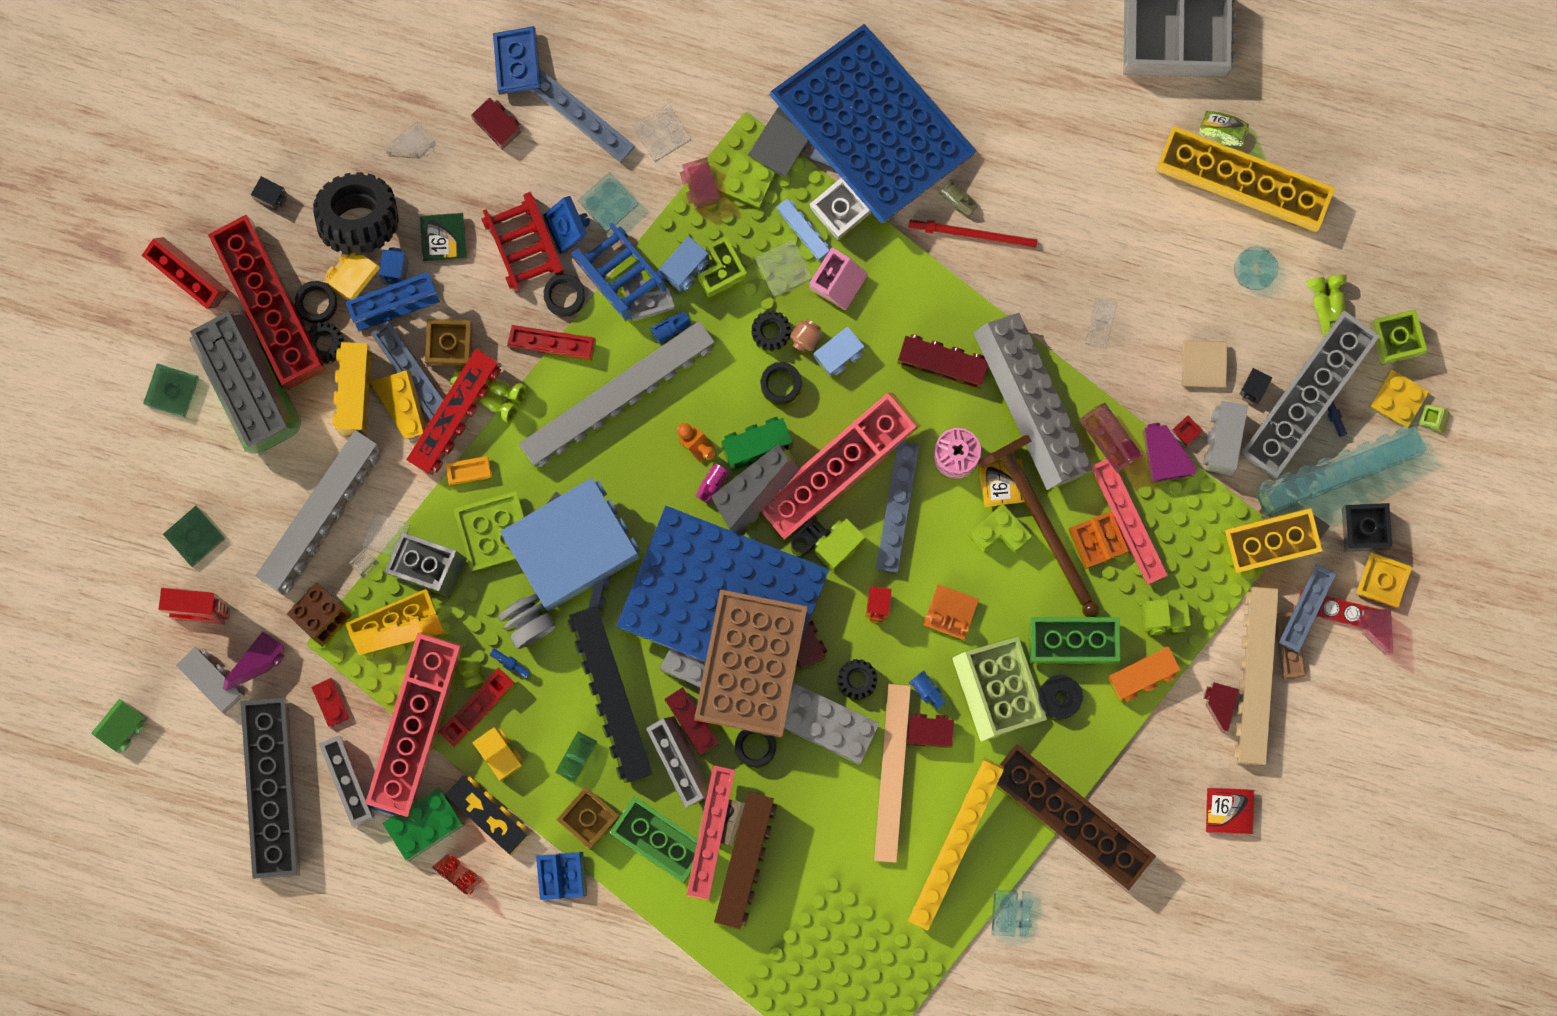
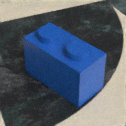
M390 247L389 250L383 249L379 271L383 284L393 285L406 280L409 261L405 252H402V249Z

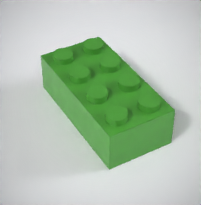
M1031 617L1029 620L1030 664H1118L1120 662L1119 617Z
M634 796L610 831V835L684 884L691 874L698 838Z

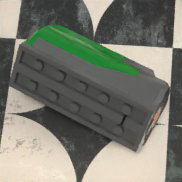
M227 311L190 331L192 337L189 340L245 452L255 454L266 451L297 434L301 427V420L285 388L281 385L245 311L236 313Z

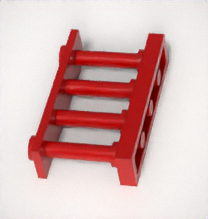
M531 191L523 194L525 201L521 202V205L491 217L487 209L483 210L485 217L481 218L485 230L490 229L509 276L505 277L510 289H515L516 294L520 292L518 283L548 271L550 273L554 272L555 275L564 274ZM522 213L531 214L533 220L529 222L530 224L501 236L497 235L493 225ZM533 232L535 234L538 232L541 239L537 241L538 244L508 256L505 255L502 244ZM539 252L547 253L549 260L545 261V264L518 275H513L509 264Z

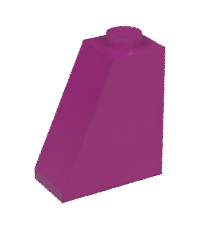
M1160 423L1148 424L1147 428L1143 430V438L1151 483L1195 476L1197 473L1196 467L1167 425L1160 426Z

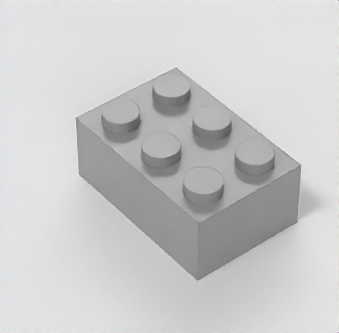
M1222 401L1212 411L1211 422L1214 423V427L1209 431L1207 444H1210V449L1208 448L1207 452H1205L1203 465H1207V472L1232 476L1237 470L1248 409L1247 405Z

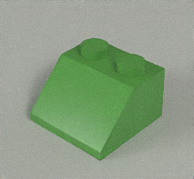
M118 699L91 734L115 752L120 753L121 750L124 752L131 745L132 741L130 739L134 734H139L146 726L144 722L147 718L127 702Z

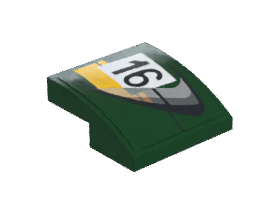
M463 212L420 216L423 261L467 257Z

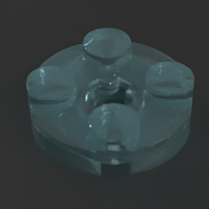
M1260 246L1249 247L1235 261V277L1238 283L1247 289H1265L1277 277L1278 262L1275 256L1273 257L1266 248ZM1254 263H1258V267H1262V271H1259L1258 274H1255L1250 269V267L1254 266Z

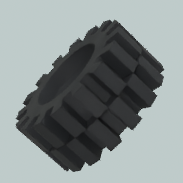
M766 310L764 313L758 314L751 328L753 341L756 342L759 348L762 347L763 350H770V352L775 349L780 350L782 346H785L791 333L787 317H784L781 312L777 313L776 310H772V312ZM768 323H775L780 329L779 335L773 339L765 337L762 331L763 327Z
M324 322V324L317 323V326L310 327L311 330L307 332L322 362L328 364L329 361H336L337 348H341V342H345L341 331L335 325H330L328 322ZM323 335L330 336L333 340L332 347L327 351H321L316 346L318 338Z
M853 659L841 667L838 674V686L841 692L850 699H865L875 690L878 676L871 663L863 659ZM854 671L863 672L866 676L865 685L860 688L853 687L849 682L850 674Z

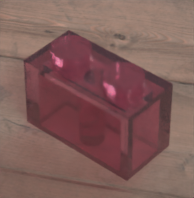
M707 157L682 164L683 171L679 173L682 183L687 184L689 189L686 192L689 205L693 204L696 210L720 203Z

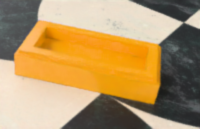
M489 456L445 463L449 486L492 478Z

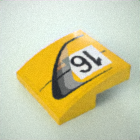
M1022 458L1017 459L1020 467L1024 472ZM1003 461L993 462L984 468H981L980 464H978L984 507L1025 502Z

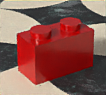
M869 587L866 617L870 618L871 622L883 623V620L888 619L892 589Z

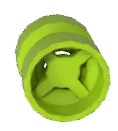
M479 661L458 668L460 675L465 678L463 681L464 689L474 688L485 682L484 676L479 675L481 669Z

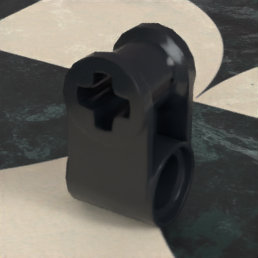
M817 516L810 519L793 537L790 548L794 555L799 557L806 555L816 546L815 544L824 535L827 537L831 532L817 521ZM802 540L806 543L807 547L804 550H798L794 543Z

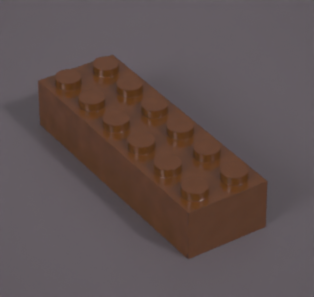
M751 792L747 794L714 920L715 924L741 930V926L746 927L749 913L745 912L747 904L752 905L755 891L751 890L752 883L758 882L760 869H756L758 861L763 862L766 848L762 847L764 839H769L772 826L768 825L769 818L774 819L777 804H773L774 798Z

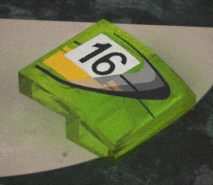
M1206 111L1199 128L1200 136L1221 137V145L1243 146L1249 131V124L1229 114Z

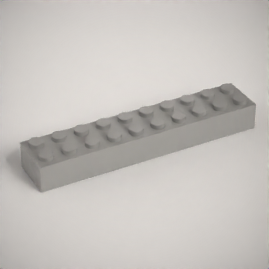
M669 649L660 670L700 689L706 662ZM793 683L784 730L860 765L879 723Z

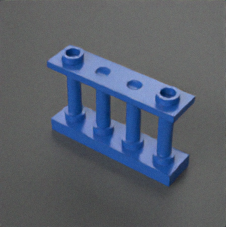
M611 222L609 226L613 235L589 253L585 252L582 254L577 248L571 254L578 266L626 322L632 317L629 311L630 305L656 285L664 293L666 288L663 282L666 280L659 271L654 272L626 239L628 235L621 226L617 228ZM620 241L626 249L601 268L595 269L592 266L593 260ZM632 255L638 264L615 282L607 283L604 280L606 278L605 275ZM642 271H645L651 279L626 298L622 297L620 299L618 297V290Z
M429 272L346 301V305L353 323L356 324L357 330L360 332L439 303L440 300Z

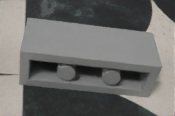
M194 647L176 666L225 714L243 697L240 692L242 687L238 685L225 691L223 684L227 672L219 664L214 666L209 661L212 657L204 648L199 650Z

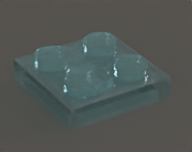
M610 172L578 199V203L606 233L611 230L609 226L611 222L616 226L639 205L634 197Z

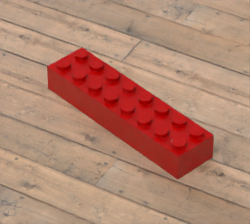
M244 215L208 234L281 385L289 390L324 372L326 368L253 221L247 215Z

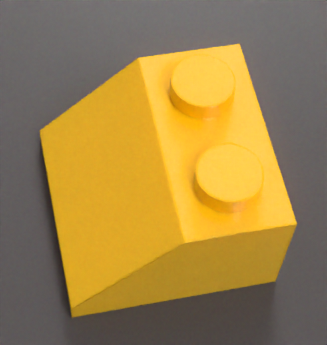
M350 253V255L341 254L338 258L340 261L335 267L332 266L326 272V279L323 282L342 298L352 300L360 294L380 267L364 255H355V253Z

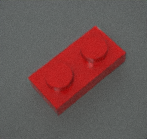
M332 678L311 687L329 728L350 719Z

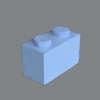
M846 327L814 353V358L829 377L833 374L838 376L846 369L845 365L848 362L852 361L854 363L863 356L864 346L850 328Z

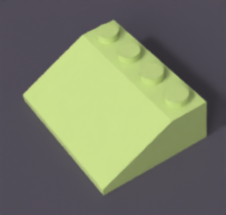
M1019 637L966 651L952 658L980 741L995 738L1047 720L1045 712L1042 711L1039 705L1038 692Z

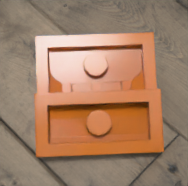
M1112 511L1068 529L1085 569L1128 552Z

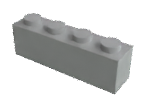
M675 716L663 718L647 727L646 730L685 808L706 800L709 784Z
M338 735L319 743L351 826L356 827L375 819L371 808L365 804L367 798L343 738Z

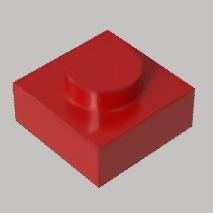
M1187 415L1171 431L1187 446L1203 430Z

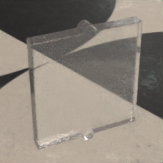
M374 513L370 526L366 528L367 534L362 547L392 556L401 533L408 534L411 525Z

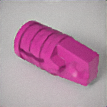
M714 463L705 479H703L695 496L709 504L712 500L711 496L720 490L731 473Z

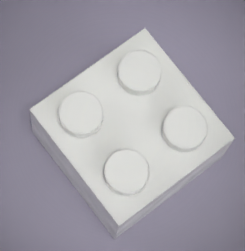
M842 178L810 203V210L837 241L871 214L867 206Z

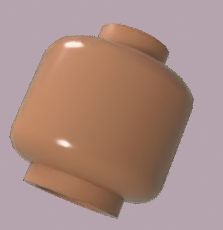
M808 319L806 321H799L790 335L791 340L794 341L792 346L801 352H804L805 349L813 351L822 338L821 327Z

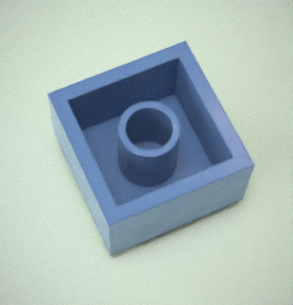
M688 236L660 267V273L666 282L680 294L683 290L687 292L695 283L693 279L709 268L708 252Z

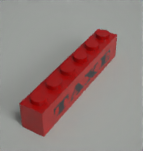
M474 350L406 460L430 475H433L434 472L437 473L443 465L442 459L453 450L455 446L454 440L457 436L462 435L466 429L465 423L469 417H473L478 409L476 405L481 398L484 399L490 390L489 384L500 375L501 363L481 350Z

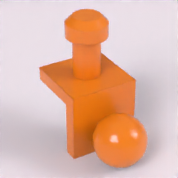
M682 423L678 426L677 435L680 437L678 442L688 449L699 462L703 458L706 460L714 459L716 456L715 446L704 433L688 423Z

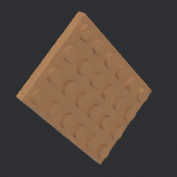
M720 590L694 720L777 737L783 736L807 606Z

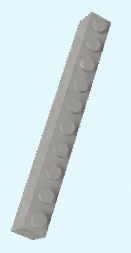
M698 321L520 442L521 449L534 468L546 466L551 462L550 458L552 456L565 453L569 449L568 445L574 441L579 443L587 437L586 433L594 429L596 431L605 425V420L610 417L616 418L623 413L622 409L629 404L633 406L641 400L640 396L646 392L651 394L657 390L659 383L664 380L667 382L677 376L676 372L678 370L691 367L695 363L694 360L700 355L705 357L713 351L712 347L715 346L713 339L701 322Z

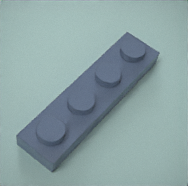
M1315 564L1278 642L1279 644L1297 653L1300 651L1336 575L1335 572Z

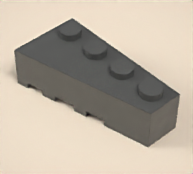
M778 444L711 496L729 530L744 535L750 523H755L760 517L758 514L762 509L772 503L773 497L779 489L783 490L801 469L792 452Z

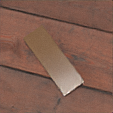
M1292 612L1277 613L1276 633L1278 642ZM1278 643L1283 679L1305 677L1302 647L1297 653Z

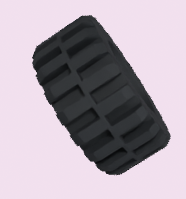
M356 172V174L352 175L351 173H346L343 177L337 176L333 178L332 182L328 181L323 186V190L320 189L313 202V213L319 237L326 246H331V249L336 252L342 251V254L350 255V253L362 255L361 253L364 252L369 254L374 252L376 248H382L385 245L384 242H389L392 239L399 223L396 199L392 188L381 178L378 177L376 179L375 175L369 173L364 175L363 172ZM355 208L372 210L371 213L360 219L349 220L340 217L346 211Z

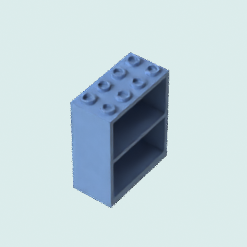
M593 478L588 479L500 531L548 612L639 559L637 553L640 552L638 545L633 537L628 539L626 534L629 533V530L622 518L616 519L615 515L618 514L611 500H605L606 491L600 481L594 482Z

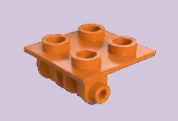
M938 584L923 626L965 640L979 599Z

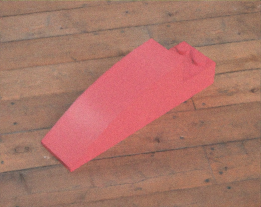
M888 392L804 464L783 490L779 489L774 495L772 503L762 509V514L785 540L893 454L891 452L921 425L893 392Z
M417 633L365 804L402 816H409L452 694L453 687L451 684L463 645L424 633Z

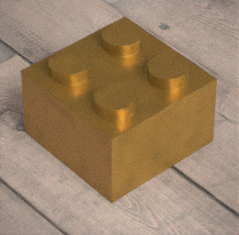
M427 319L425 363L427 367L464 368L471 357L473 325L471 320Z
M585 787L556 820L589 850H592L620 816L590 789Z

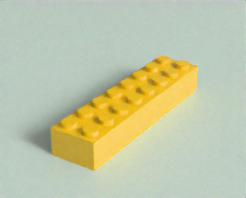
M1173 126L1155 170L1316 233L1321 227L1335 187Z

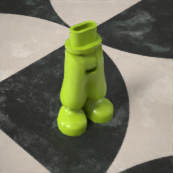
M1347 275L1331 276L1326 281L1324 277L1306 281L1307 287L1314 291L1315 294L1313 304L1319 319L1323 338L1340 314L1345 311V296L1340 292V288L1347 282ZM1326 282L1329 290V296H1327L1325 292Z
M455 370L450 380V385L454 384L462 370ZM497 379L492 380L488 386L490 388L488 394L484 399L481 398L479 403L493 412H501L503 421L510 423L518 414L519 407L513 403L503 401L502 398L510 399L514 403L521 405L525 399L526 385L518 383L511 388L507 382Z

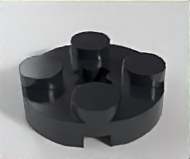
M1055 675L1048 678L1040 687L1038 701L1042 711L1048 717L1059 720L1067 719L1080 709L1083 701V692L1080 685L1072 678L1065 675ZM1058 691L1066 694L1067 698L1063 700L1064 703L1055 700L1054 697L1057 696Z

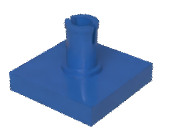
M571 196L563 197L543 214L560 254L567 252L587 236L584 227L589 226L590 219L583 220V218L588 217L586 213L578 214Z

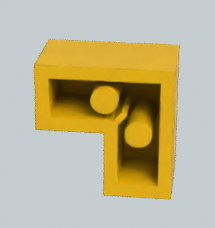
M493 727L472 743L501 782L523 767L520 763L523 759L516 749L511 751L507 745L510 740L502 729L497 731Z

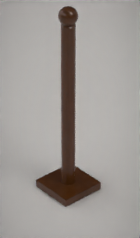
M1024 435L979 460L981 468H984L1002 459L1078 601L1083 605L1082 612L1084 616H1098L1100 612L1099 605L1092 601L1088 589L1013 454L1017 449L1032 442L1029 435Z

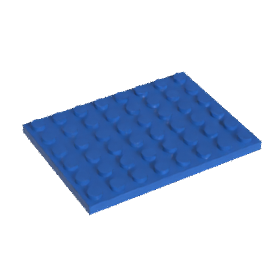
M865 24L774 88L769 94L881 224L976 153L972 145Z
M665 505L616 627L706 662L720 590L807 606L802 632L803 638L830 569Z

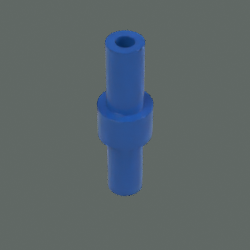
M495 648L491 651L490 656L504 664V668L509 671L513 670L525 679L529 677L531 671L518 664V660L512 656H506Z

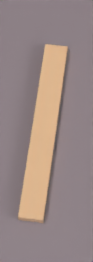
M888 685L874 861L894 863L897 861L911 686Z

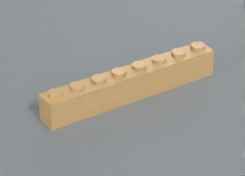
M1251 587L1249 592L1245 594V605H1248V614H1244L1243 627H1247L1246 636L1243 635L1242 649H1245V657H1241L1240 661L1243 679L1239 680L1238 686L1239 692H1242V699L1237 703V714H1240V723H1236L1235 736H1239L1238 745L1234 746V758H1237V764L1266 765L1278 589Z

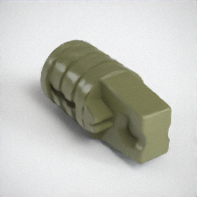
M952 179L939 192L954 208L961 210L967 216H970L978 207L968 193Z

